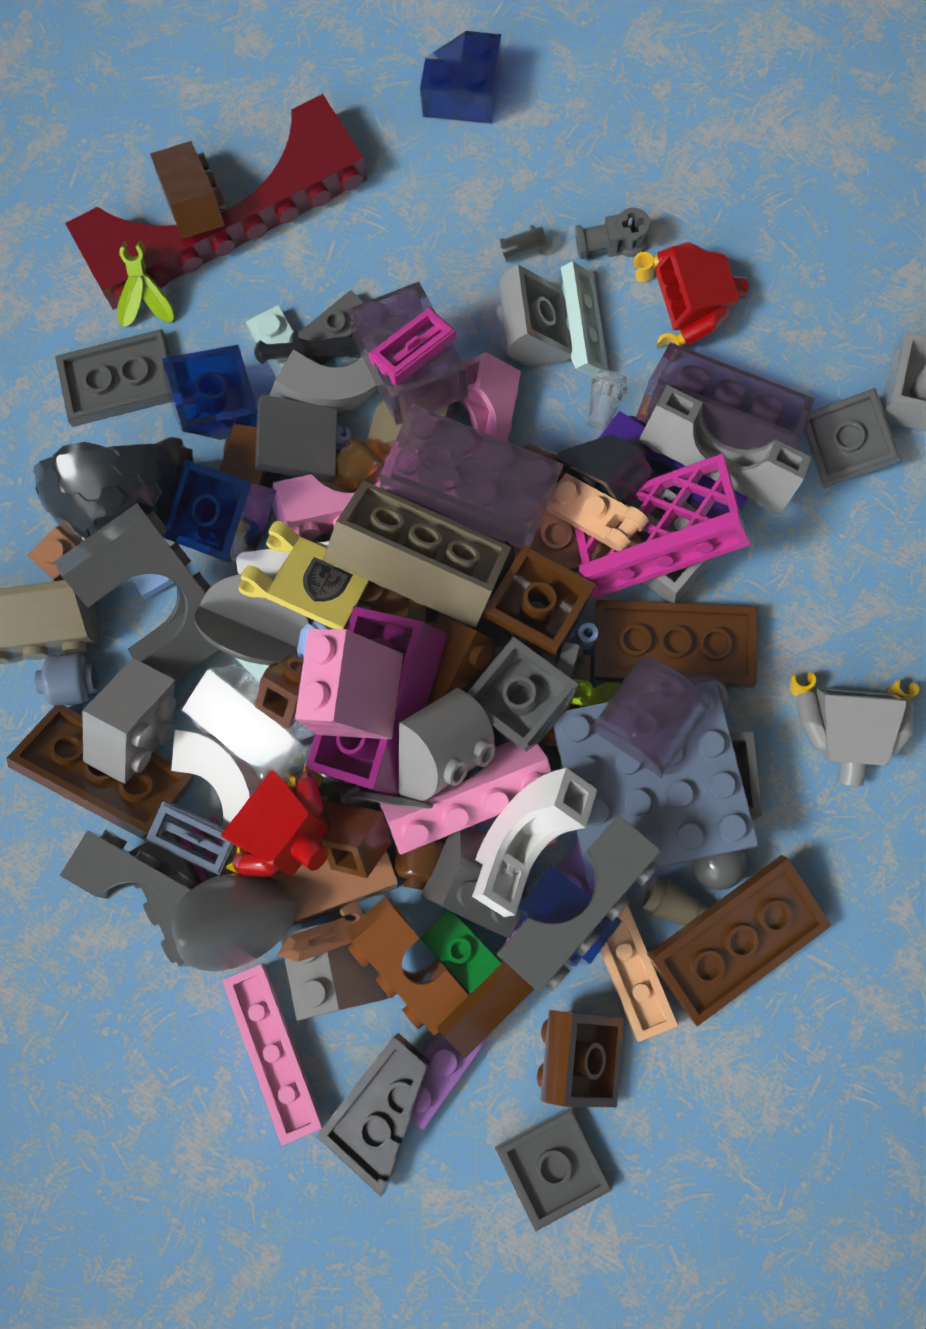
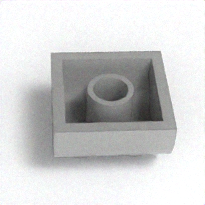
M519 264L506 271L499 280L501 305L497 307V316L504 325L505 338L501 341L504 355L519 365L531 367L554 365L570 359L572 343L570 332L566 325L568 315L561 287Z
M456 688L399 723L398 793L410 799L424 801L448 785H459L465 778L466 773L476 766L485 767L491 762L495 754L492 725L484 709L468 693Z

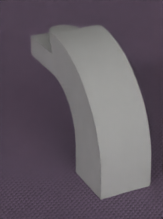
M381 322L364 354L356 362L344 367L323 366L293 350L275 379L269 396L337 409V414L361 406L378 391L386 378L380 372L378 365L374 367L370 363L368 353L392 336L394 330Z

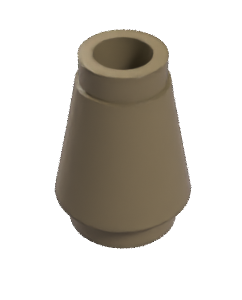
M654 877L646 888L641 902V907L649 911V916L681 925H687L708 909L707 906L701 904L668 878L661 880Z

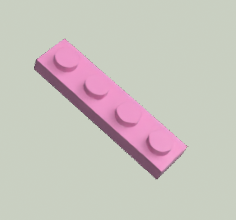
M265 964L257 965L222 980L281 1146L324 1127L323 1121Z

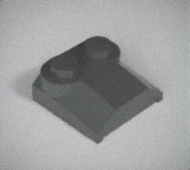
M513 637L467 693L481 705L495 730L527 752L543 740L556 721L569 708L580 686Z

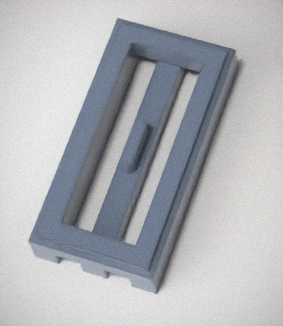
M169 801L162 802L146 837V841L219 876L225 873L226 863L228 859H231L234 852V844L220 836L226 828ZM169 814L225 841L224 845L222 846L166 819L167 815ZM161 828L218 854L217 860L208 858L160 835Z

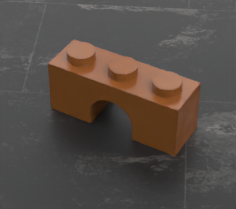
M386 896L346 930L353 942L348 947L349 951L364 968L369 963L374 966L380 973L375 978L377 983L391 999L397 994L407 1004L402 1011L418 1030L425 1025L435 1036L439 1032L437 1027L469 996L464 987L438 958L421 971L411 972L402 968L404 954L420 938Z

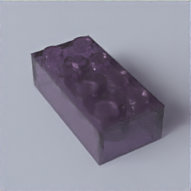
M670 342L649 379L636 418L648 423L666 386L669 385L703 402L705 424L711 434L723 444L736 449L751 450L763 447L776 439L796 449L815 398Z
M412 404L380 473V488L461 525L520 549L523 546L531 548L564 464Z

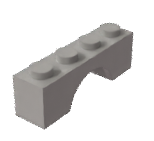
M669 385L666 386L638 442L648 446L652 451L664 454L684 464L685 467L723 453L734 490L755 500L759 505L771 508L779 513L783 512L803 482L812 458L776 439L763 447L751 450L736 449L723 444L711 434L705 424L703 402ZM719 469L704 475L717 481L720 477Z

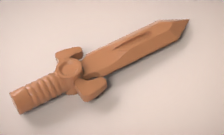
M353 901L340 910L342 916H353L354 919L352 921L340 918L290 935L277 955L300 962L352 943L346 930L365 915L362 913L359 903ZM393 905L402 915L400 907L398 905Z

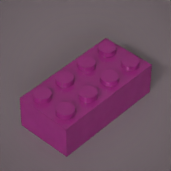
M354 606L347 630L403 653L392 739H375L315 734L305 768L372 790L400 796V793H398L399 723L427 706L448 634L421 621Z

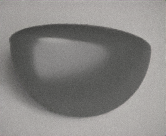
M241 574L232 575L218 581L206 592L200 607L195 612L194 621L202 637L215 648L240 660L268 666L272 663L277 665L289 654L299 658L297 647L300 632L306 624H310L308 617L269 599L249 597L239 591V584L242 581Z
M232 873L206 880L185 894L176 906L172 917V933L177 951L185 963L198 970L225 971L243 966L267 953L287 934L296 919L299 899L290 888L270 877L244 876L240 873Z

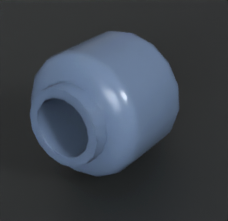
M80 653L50 655L45 659L42 670H37L35 673L36 690L39 694L44 693L48 703L54 706L85 704L89 701L92 693H96L98 690L96 665L94 662H89L87 657Z

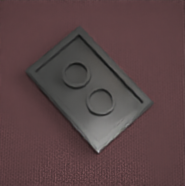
M163 329L55 356L67 419L72 427L181 400L166 334Z

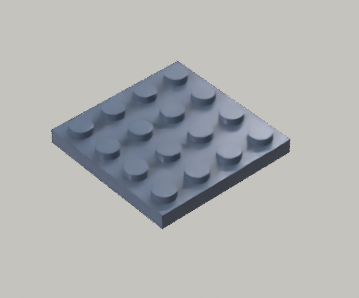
M716 680L567 710L554 724L553 730L562 769L568 768L597 789L586 828L576 830L587 882L595 881L586 852L618 814L661 850L653 859L659 867L758 846Z

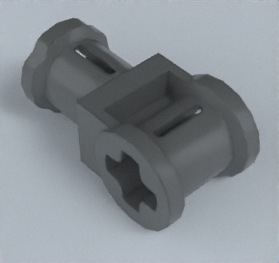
M628 208L618 215L605 217V224L587 228L576 225V246L580 260L586 259L587 254L603 251L608 252V257L619 255L635 257L638 253L644 252L648 244L647 233L650 228L648 214L639 208ZM632 218L631 225H628L629 219ZM633 241H636L635 247H633Z

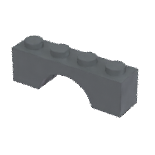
M618 814L586 852L593 868L595 886L591 901L584 912L570 921L559 924H546L528 918L497 955L538 993L545 986L553 992L570 972L564 965L565 962L575 951L583 956L600 937V934L594 929L601 920L607 916L613 921L630 902L624 895L630 886L636 881L642 887L659 868V865L653 859L661 850Z
M105 829L102 835L87 830L60 876L93 896L110 899L119 891L131 886L147 885L163 898L170 915L168 940L176 944L172 933L174 911L185 894L196 887L199 882L178 870L175 871L173 876L159 869L163 863L161 860L141 849L137 856L124 849L127 841Z

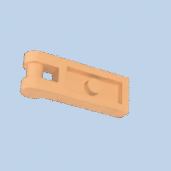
M567 473L542 502L548 512L616 551L627 549L631 544L629 540L636 530L641 532L649 522V519L633 506L628 507Z

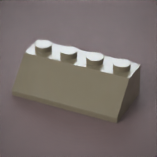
M363 480L337 519L323 560L338 566L342 570L368 579L382 588L390 589L408 597L420 605H425L450 616L455 621L463 622L475 628L511 547Z
M65 580L0 588V665L8 663L9 658L23 657L28 660H41L47 658L48 653L84 654L87 652V648L100 647L98 603L95 602L87 607Z

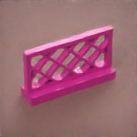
M723 453L645 481L628 500V502L636 499L643 501L638 510L645 516H647L653 506L666 511L657 526L647 523L642 529L651 534L646 542L635 546L629 545L627 549L621 551L611 549L607 556L592 561L591 555L600 541L575 527L582 562L581 565H578L580 576L596 584L592 593L594 598L751 545L747 530L743 524ZM719 469L720 477L712 489L697 485L704 474ZM674 485L682 488L672 504L659 499L666 488ZM691 492L705 497L696 512L682 508ZM715 501L729 507V513L712 519L705 517ZM676 515L690 520L684 529L672 533L666 531Z

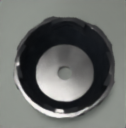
M168 437L155 444L105 447L89 442H79L64 445L53 457L41 460L34 466L35 490L46 512L50 513L54 520L69 535L74 536L80 542L86 540L136 503H138L146 515L154 511L169 532L186 507L190 491L193 488L195 474L193 449L186 448L182 439L176 437Z

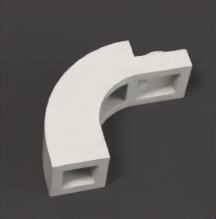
M206 729L175 730L171 771L201 776L215 788L222 803L223 828H226L266 777L263 767L244 744L227 734ZM234 845L233 855L231 859H228L227 863H232L233 858L237 854V850H235L237 846Z
M563 768L539 777L521 790L499 814L479 848L475 860L483 866L472 897L504 917L516 915L527 877L534 861L544 847L557 836L565 832L586 828L597 789L568 768Z

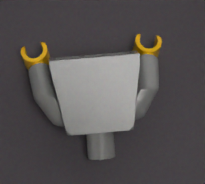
M808 672V686L799 685L796 682V675L794 673L789 682V690L797 697L796 703L800 721L813 748L821 751V754L828 761L841 762L838 782L849 786H863L866 764L888 765L891 756L897 755L914 734L915 705L911 700L920 690L916 683L913 682L908 686L907 694L903 693L900 689V679H897L888 688V694L817 688V693L815 694L812 691L816 683V676L814 673Z

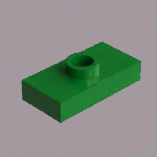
M449 910L420 937L470 994L502 964L455 913Z

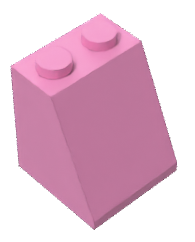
M308 629L295 720L318 735L392 739L403 653L349 630Z

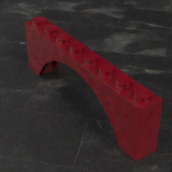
M321 94L291 109L290 133L279 162L271 174L254 192L241 202L221 212L225 226L182 239L177 225L135 223L109 214L99 207L66 222L65 225L104 296L114 310L118 308L123 288L128 279L125 262L120 257V248L124 242L127 243L126 250L131 256L139 255L136 249L139 241L144 244L145 273L152 278L159 288H162L169 281L185 273L196 271L201 265L218 256L227 255L234 248L250 240L262 237L267 231L283 223L292 222L297 216L314 207H321L330 199L346 191L356 189L361 183L367 181L364 158L324 94Z

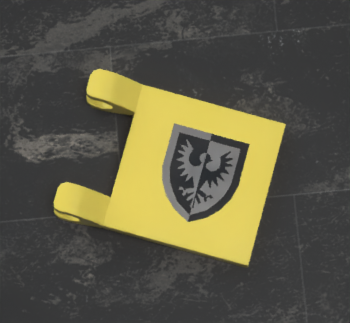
M275 521L269 529L270 536L266 544L268 548L274 551L290 552L273 581L259 568L252 565L247 566L241 574L242 581L239 584V591L249 597L269 599L330 628L344 629L351 616L353 607H356L370 580L342 570L338 566L323 560L327 548L300 537L286 523Z

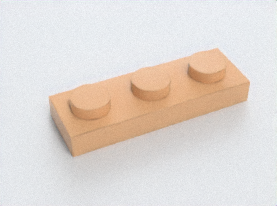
M627 904L613 921L605 916L594 930L600 934L596 943L637 1042L675 1028L678 1024L653 964L646 955L648 952Z

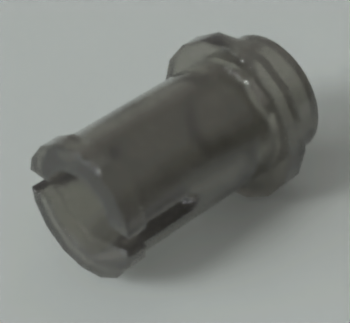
M531 225L528 231L499 239L501 249L516 245V248L502 252L506 263L534 252L540 255L543 249L548 248L542 226L535 228L534 225Z

